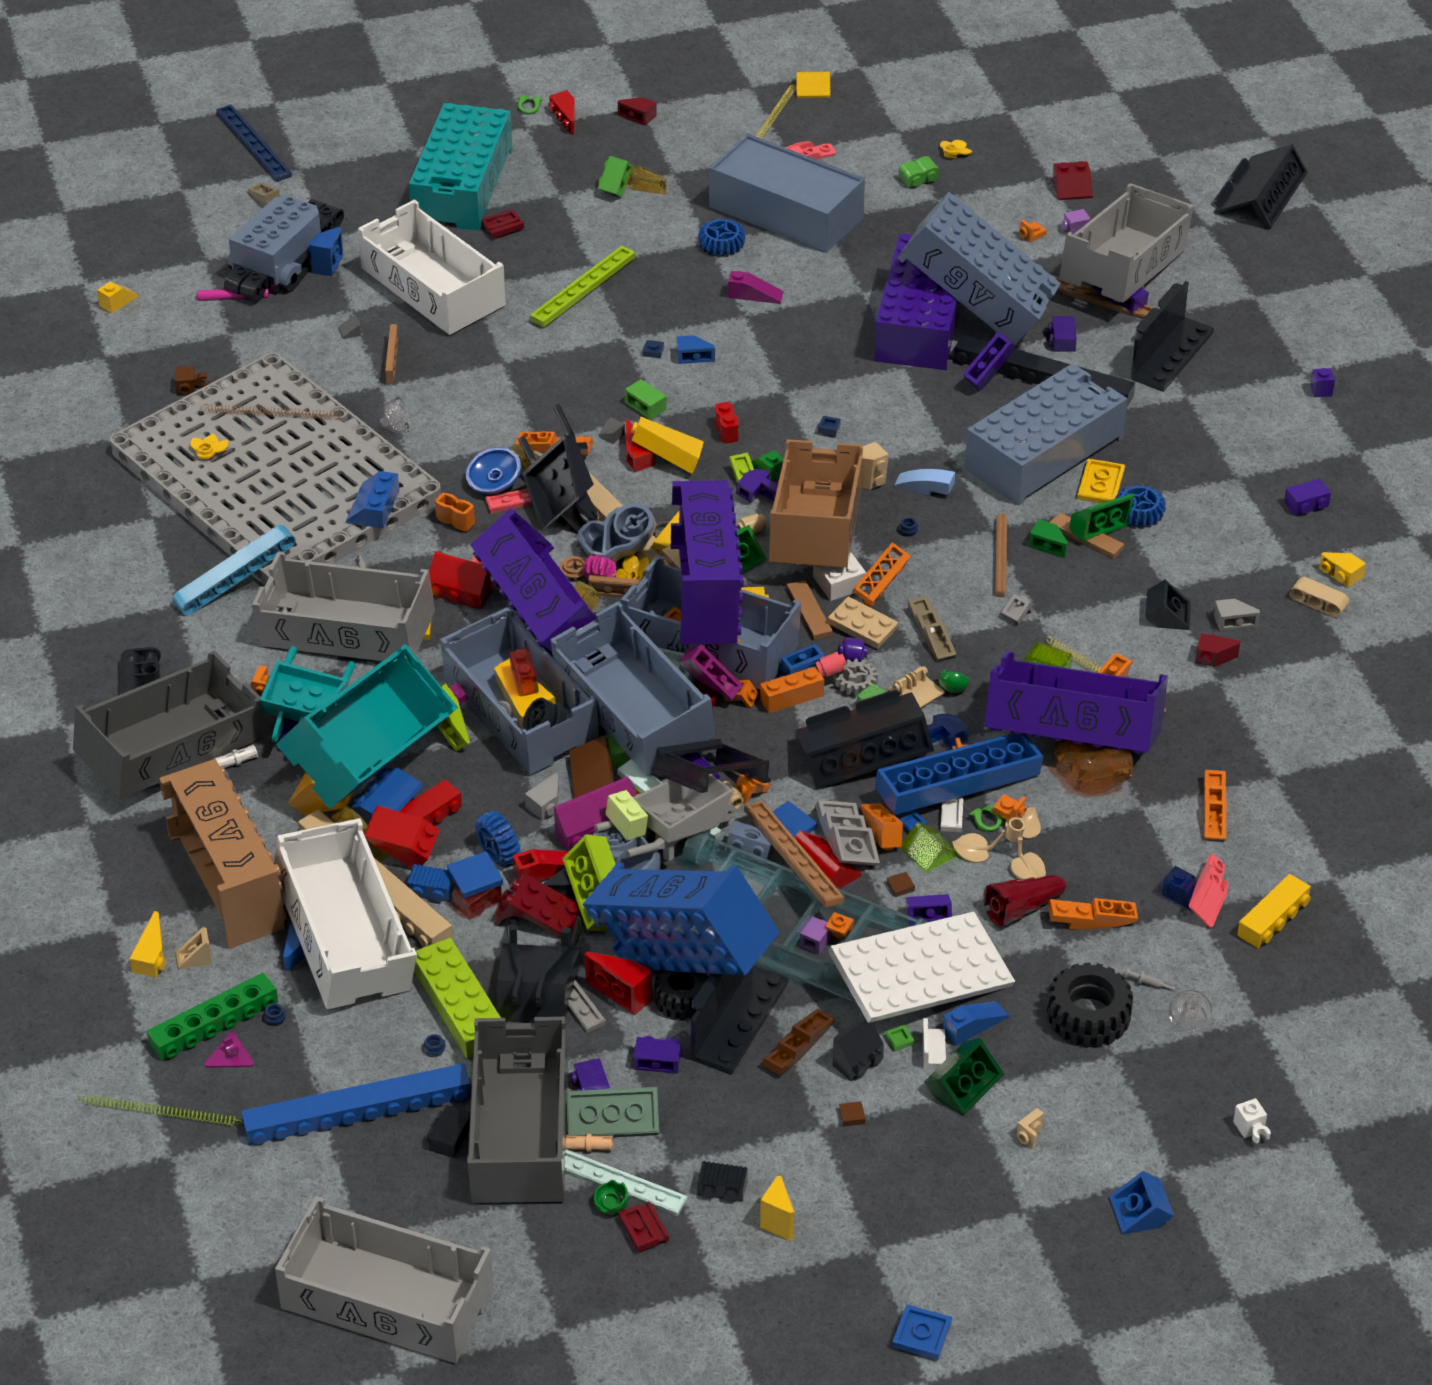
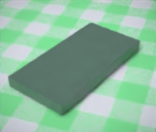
M657 1087L566 1091L569 1136L659 1133Z

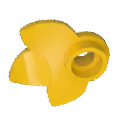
M962 140L942 141L940 143L944 156L948 158H956L957 154L968 155L972 153V150L966 148L967 143Z
M213 433L203 440L192 438L190 444L199 458L209 459L216 453L225 451L228 448L229 441H218Z
M634 554L626 556L623 561V568L618 569L615 576L617 578L642 580L650 560L648 557H644L639 561Z

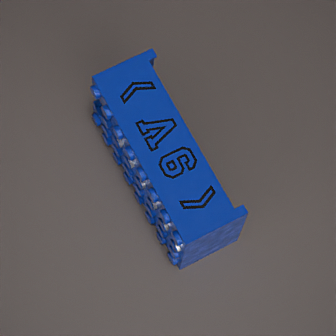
M617 863L583 903L588 916L593 919L595 924L601 926L604 922L616 940L612 945V949L618 958L636 961L642 966L648 967L649 970L746 975L780 933L737 866H730L726 872L624 869L625 865L623 863Z

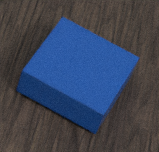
M915 811L899 819L903 822V829L910 836L915 835L928 826V822Z

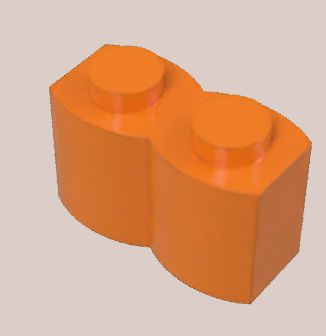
M442 493L435 499L436 518L440 522L452 524L453 527L461 531H468L475 524L474 506L470 502L458 500L457 497L449 493Z

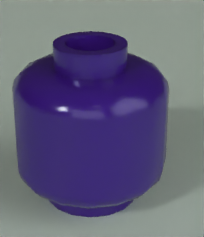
M845 638L842 642H839L838 654H843L846 663L848 659L851 662H854L855 659L861 662L863 658H867L868 646H864V642L860 638Z

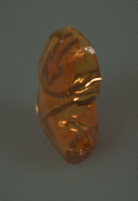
M1066 739L1054 743L1052 752L1053 764L1059 774L1066 778L1076 791L1089 795L1100 794L1132 778L1133 760L1129 749L1123 751L1104 749V747H1094L1092 743L1074 744L1072 740Z

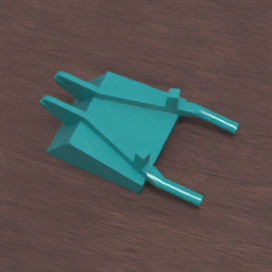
M291 646L284 662L276 661L260 698L263 712L278 716L272 741H278L286 723V718L300 722L308 714H311L347 688L356 664L352 661L348 662L342 677L291 665L298 651L296 647Z

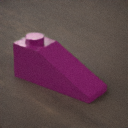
M730 272L728 298L781 304L784 294L783 290L748 272Z
M702 644L690 647L678 662L694 678L729 700H733L743 686Z

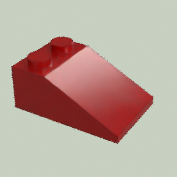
M377 805L364 836L367 841L412 869L414 864L422 866L429 859L440 829L421 817Z
M592 952L585 953L586 983L633 1015H636L652 1001V972L648 967L642 966L633 960Z

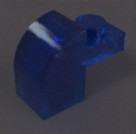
M934 715L932 724L927 725L932 744L942 739L951 749L952 746H955V738H960L961 744L968 741L969 727L954 715Z

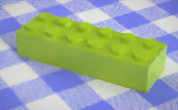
M450 937L416 950L417 957L414 973L465 1057L469 1059L474 1057L475 1018L501 1017Z

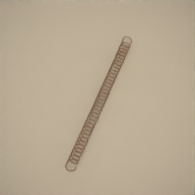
M203 404V405H208V411H209V404ZM211 404V410H212V404ZM215 404V409H214V411H216V404ZM202 405V406H203V405ZM218 405V410H219V405ZM222 405L221 412H223V405ZM225 405V411H226V405ZM229 405L228 412L232 413V411L230 412V405ZM232 405V411H233V405ZM236 405L235 412H237V405ZM201 406V410H202V406ZM239 406V411H240V406ZM243 406L242 413H244V406ZM246 406V412H247V406ZM250 406L249 413L253 414V412L251 413V406ZM253 406V412H254V406ZM257 407V410H256V413H257V414H258V407ZM260 407V412H261V407ZM264 407L263 414L267 415V413L265 414V407ZM267 407V413H268V407ZM271 407L270 414H272V407ZM274 407V413H275V407ZM278 408V411H277V414H278V415H279V408ZM281 408V413H280V415L282 414V408ZM285 408L284 415L288 416V414L286 415V408ZM288 408V414H289V408ZM292 409V411H291V415H292V416H293V409ZM295 409V414H296V409ZM299 409V412H298V415H299V416H300V409ZM302 409V414H301V416L303 415V409ZM306 409L305 416L309 417V415L307 416V409ZM309 409V415H310V409ZM202 410V411H204V410ZM205 410V411H206V410ZM211 410L209 412H211ZM212 410V412H214V411ZM219 410V412H220V410ZM313 410V412H312V416H313V417H314V410ZM316 410V415H317V410ZM320 410V413H319V416H320V417H321V410ZM323 410V415H322V417L324 416V410ZM328 410L326 413V417H328ZM330 410V416H331V410ZM334 410V413H335V411H337V410ZM216 411V412H218V411ZM224 411V412H225V411ZM226 411V413H228V412ZM233 411V413H235V412ZM238 411V413H239V411ZM338 411V412H340V411ZM220 412V413H221V412ZM223 412V413H224V412ZM240 412V413H241V412ZM245 412V413H246V412ZM247 412V414H249V413ZM254 412V414H256V413ZM259 412V414H260V412ZM340 412V417H341V412ZM237 413V414H238V413ZM241 413V414H242V413ZM244 413V414H245V413ZM261 413V415H263V414ZM268 413V415H270V414ZM273 413V415H274V413ZM333 413V417H334V413ZM258 414V415H259V414ZM275 414V415H277V414ZM282 414V416H284V415ZM289 414V416H291V415ZM294 414V416H295V414ZM279 415V416H280V415ZM296 415L298 417V415ZM303 415V417H305V416ZM310 415V417H312V416ZM315 415V417H316V415ZM293 416V417H294V416ZM300 416V417H301V416ZM317 416V418H319V417ZM324 416V418H326V417ZM329 416V418H330V416ZM331 416V418H333V417ZM314 417V418H315V417ZM321 417V418H322V417ZM339 417V418H340V417ZM335 418V419H339V418Z

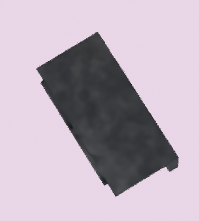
M1290 144L1253 155L1249 161L1243 158L1230 176L1232 183L1230 181L1226 182L1214 199L1217 207L1214 212L1217 214L1252 204L1264 228H1272L1308 173L1294 145Z
M1185 281L1183 284H1173L1158 301L1160 309L1152 308L1137 325L1136 331L1140 334L1135 338L1131 380L1164 392L1213 334V327L1185 317L1188 281Z
M891 690L856 702V709L851 711L848 706L829 710L808 717L805 721L806 727L795 730L805 752L816 789L934 751L925 715L912 692L900 696L898 690Z
M755 965L746 975L710 973L692 1001V1008L697 1011L691 1019V1060L732 1075L789 983V978Z

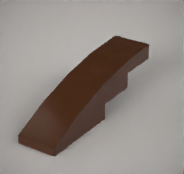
M816 1009L792 1026L791 1033L778 1042L777 1049L763 1059L762 1065L776 1074L782 1075L816 1044L834 1024L835 1019Z

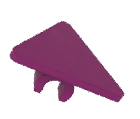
M234 1032L229 1033L205 1062L206 1068L254 1066L252 1058Z

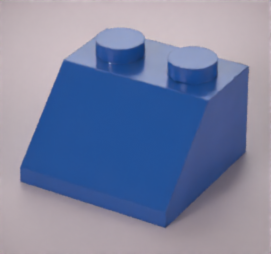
M341 227L316 234L314 239L309 242L308 251L311 253L309 265L312 266L313 274L333 276L343 257Z
M1145 1171L1139 1173L1109 1196L1123 1234L1157 1229L1174 1217L1161 1180Z

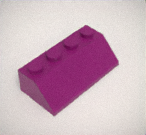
M628 776L554 807L555 836L567 851H570L585 834L593 835L596 832L594 829L595 824L610 821L606 816L609 795L627 790L632 797L636 796Z

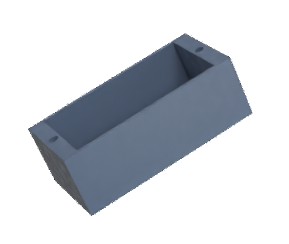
M748 133L745 134L744 138L736 142L734 147L730 148L724 156H721L713 166L709 167V207L825 253L829 252L864 218L865 178Z

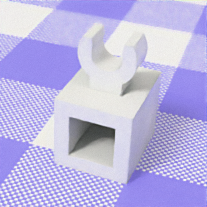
M1255 1098L1236 1105L1233 1122L1244 1138L1252 1136L1255 1143L1260 1141L1259 1134L1264 1135L1267 1140L1270 1139V1130L1265 1126L1267 1114Z

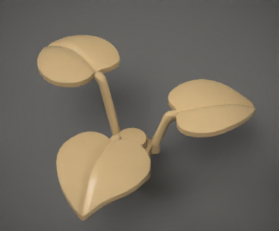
M1035 807L1027 808L1022 818L1015 817L1009 821L1006 820V829L1002 830V833L990 846H987V841L984 837L976 833L965 834L952 842L954 850L961 858L971 863H981L988 859V851L992 850L1006 836L1010 842H1018L1019 857L1014 858L1011 862V870L1017 878H1038L1046 875L1044 863L1038 855L1031 852L1026 853L1024 856L1022 854V840L1037 837L1041 830Z

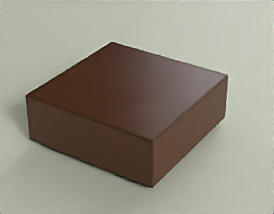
M907 872L887 877L886 883L895 897L915 891V885Z
M862 1101L839 1104L843 1127L865 1124Z

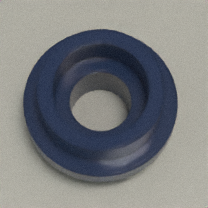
M907 517L899 524V530L906 535L915 534L918 531V524L915 519Z
M270 1004L264 1011V1019L269 1024H279L286 1018V1011L280 1004Z
M437 1034L429 1035L423 1043L424 1051L433 1056L443 1053L446 1048L444 1039Z

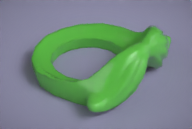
M520 96L517 98L519 100L518 109L523 114H534L539 110L540 102L543 99L537 96L532 99L527 96ZM534 102L535 107L532 110H525L522 104Z
M994 805L986 806L982 810L978 808L970 813V816L974 817L976 825L982 831L993 832L1001 826L1002 818L992 812ZM990 812L995 815L997 824L993 827L984 825L981 821V813Z

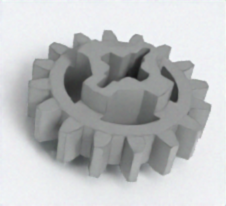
M848 659L847 665L844 666L845 670L834 674L835 686L840 687L841 692L847 690V695L854 692V695L857 696L859 692L869 687V685L872 683L877 685L878 682L877 669L872 668V663L865 664V660L858 662L855 659L854 662H851Z

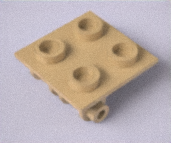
M925 666L917 667L913 672H909L908 675L906 674L903 678L894 681V684L888 688L889 691L898 690L900 696L912 692L920 708L945 694L944 690L926 677L928 670Z

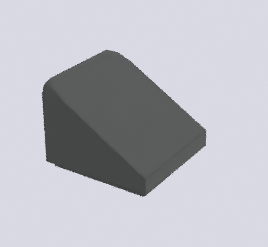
M356 315L339 326L343 339L361 336L360 324Z

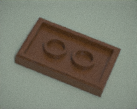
M605 735L569 750L575 798L614 782L609 740Z

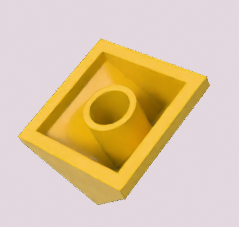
M797 72V98H830V72Z
M777 1176L761 1198L760 1228L791 1241L794 1240V1210L782 1177Z

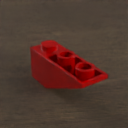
M568 90L549 95V111L555 114L558 121H561L565 130L574 135L575 98Z
M628 419L626 420V462L634 472L655 466L657 455L632 441L634 433H631L633 424Z
M531 849L512 855L514 874L517 879L523 873L538 881L551 878L565 868L562 858L569 851Z

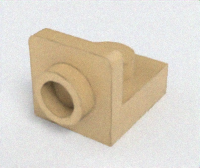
M1038 1108L1020 1120L1017 1126L1016 1136L1022 1144H1027L1032 1149L1036 1147L1037 1133L1043 1127L1044 1113Z

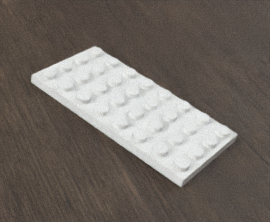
M975 912L832 945L828 950L868 1023L1008 988L1015 983L1014 978Z

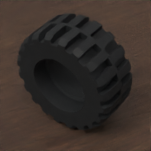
M1090 962L1083 965L1074 964L1070 969L1067 967L1060 974H1057L1050 984L1047 1004L1048 1021L1052 1024V1028L1056 1033L1060 1032V1037L1065 1040L1067 1038L1070 1039V1042L1075 1045L1082 1043L1084 1047H1090V1044H1095L1096 1047L1103 1046L1104 1042L1110 1044L1115 1041V1038L1119 1039L1124 1035V1032L1129 1027L1133 1006L1131 986L1126 980L1124 981V977L1119 972L1116 974L1115 970L1109 966L1105 968L1103 964L1091 965ZM1079 999H1095L1107 1007L1100 1010H1086L1078 1007L1073 1002Z

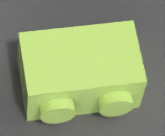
M625 790L609 795L606 816L628 841L645 835L648 815L629 792Z

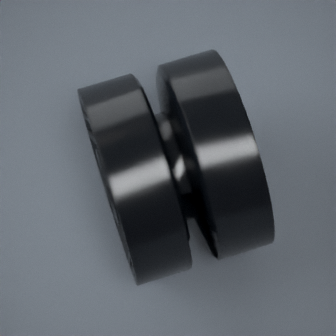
M537 698L529 705L525 712L523 728L528 731L546 721H549L550 726L553 727L567 720L566 710L545 698Z

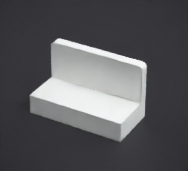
M923 1018V1069H937L946 1060L945 1029H928V1018Z

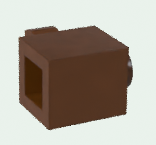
M194 366L175 367L177 395L195 392L196 385L200 387L207 386L208 380H202L207 379V372H200L198 375H195Z

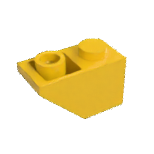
M1323 552L1320 557L1319 568L1349 588L1364 577L1366 563L1352 553Z

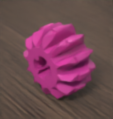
M589 556L583 565L584 577L588 579L589 575L615 577L616 563L604 556Z

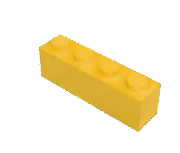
M1291 874L1286 876L1239 921L1237 936L1257 948L1264 943L1267 944L1276 931L1283 929L1289 918L1293 919L1302 906H1307L1311 899V896H1309L1311 886Z

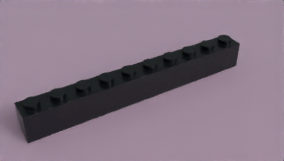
M962 335L954 349V361L971 365L989 342ZM1015 349L996 373L1040 384L1071 364ZM1079 367L1089 373L1091 381L1105 391L1107 387H1110L1128 399V407L1134 397L1135 382Z

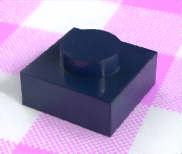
M646 340L643 357L661 359L664 342Z
M823 416L818 426V433L836 436L841 425V419Z

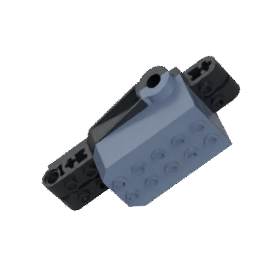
M288 195L275 197L229 238L230 253L228 256V267L232 271L225 278L224 288L255 301L262 298L267 289L270 292H278L280 289L293 291L311 267L309 265L311 253L308 251L309 242L314 239L316 234L340 227L344 218V210L315 199L305 202Z

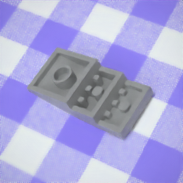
M818 800L815 806L820 824L839 862L878 866L880 861L872 829L866 828L864 816L858 814L856 803Z

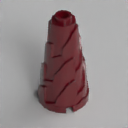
M1048 875L989 884L983 892L984 906L989 905L990 911H986L994 924L998 926L1007 925L1024 917V914L1041 908L1040 906L1050 902V899L1054 900L1055 897L1062 895L1066 889V882L1058 875Z

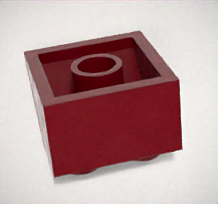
M1088 161L1053 164L1052 181L1058 200L1093 198L1091 171Z

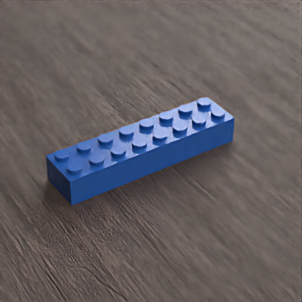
M1026 733L1021 735L1008 734L878 769L875 789L892 813L896 815L1038 776L1041 771L1043 755Z

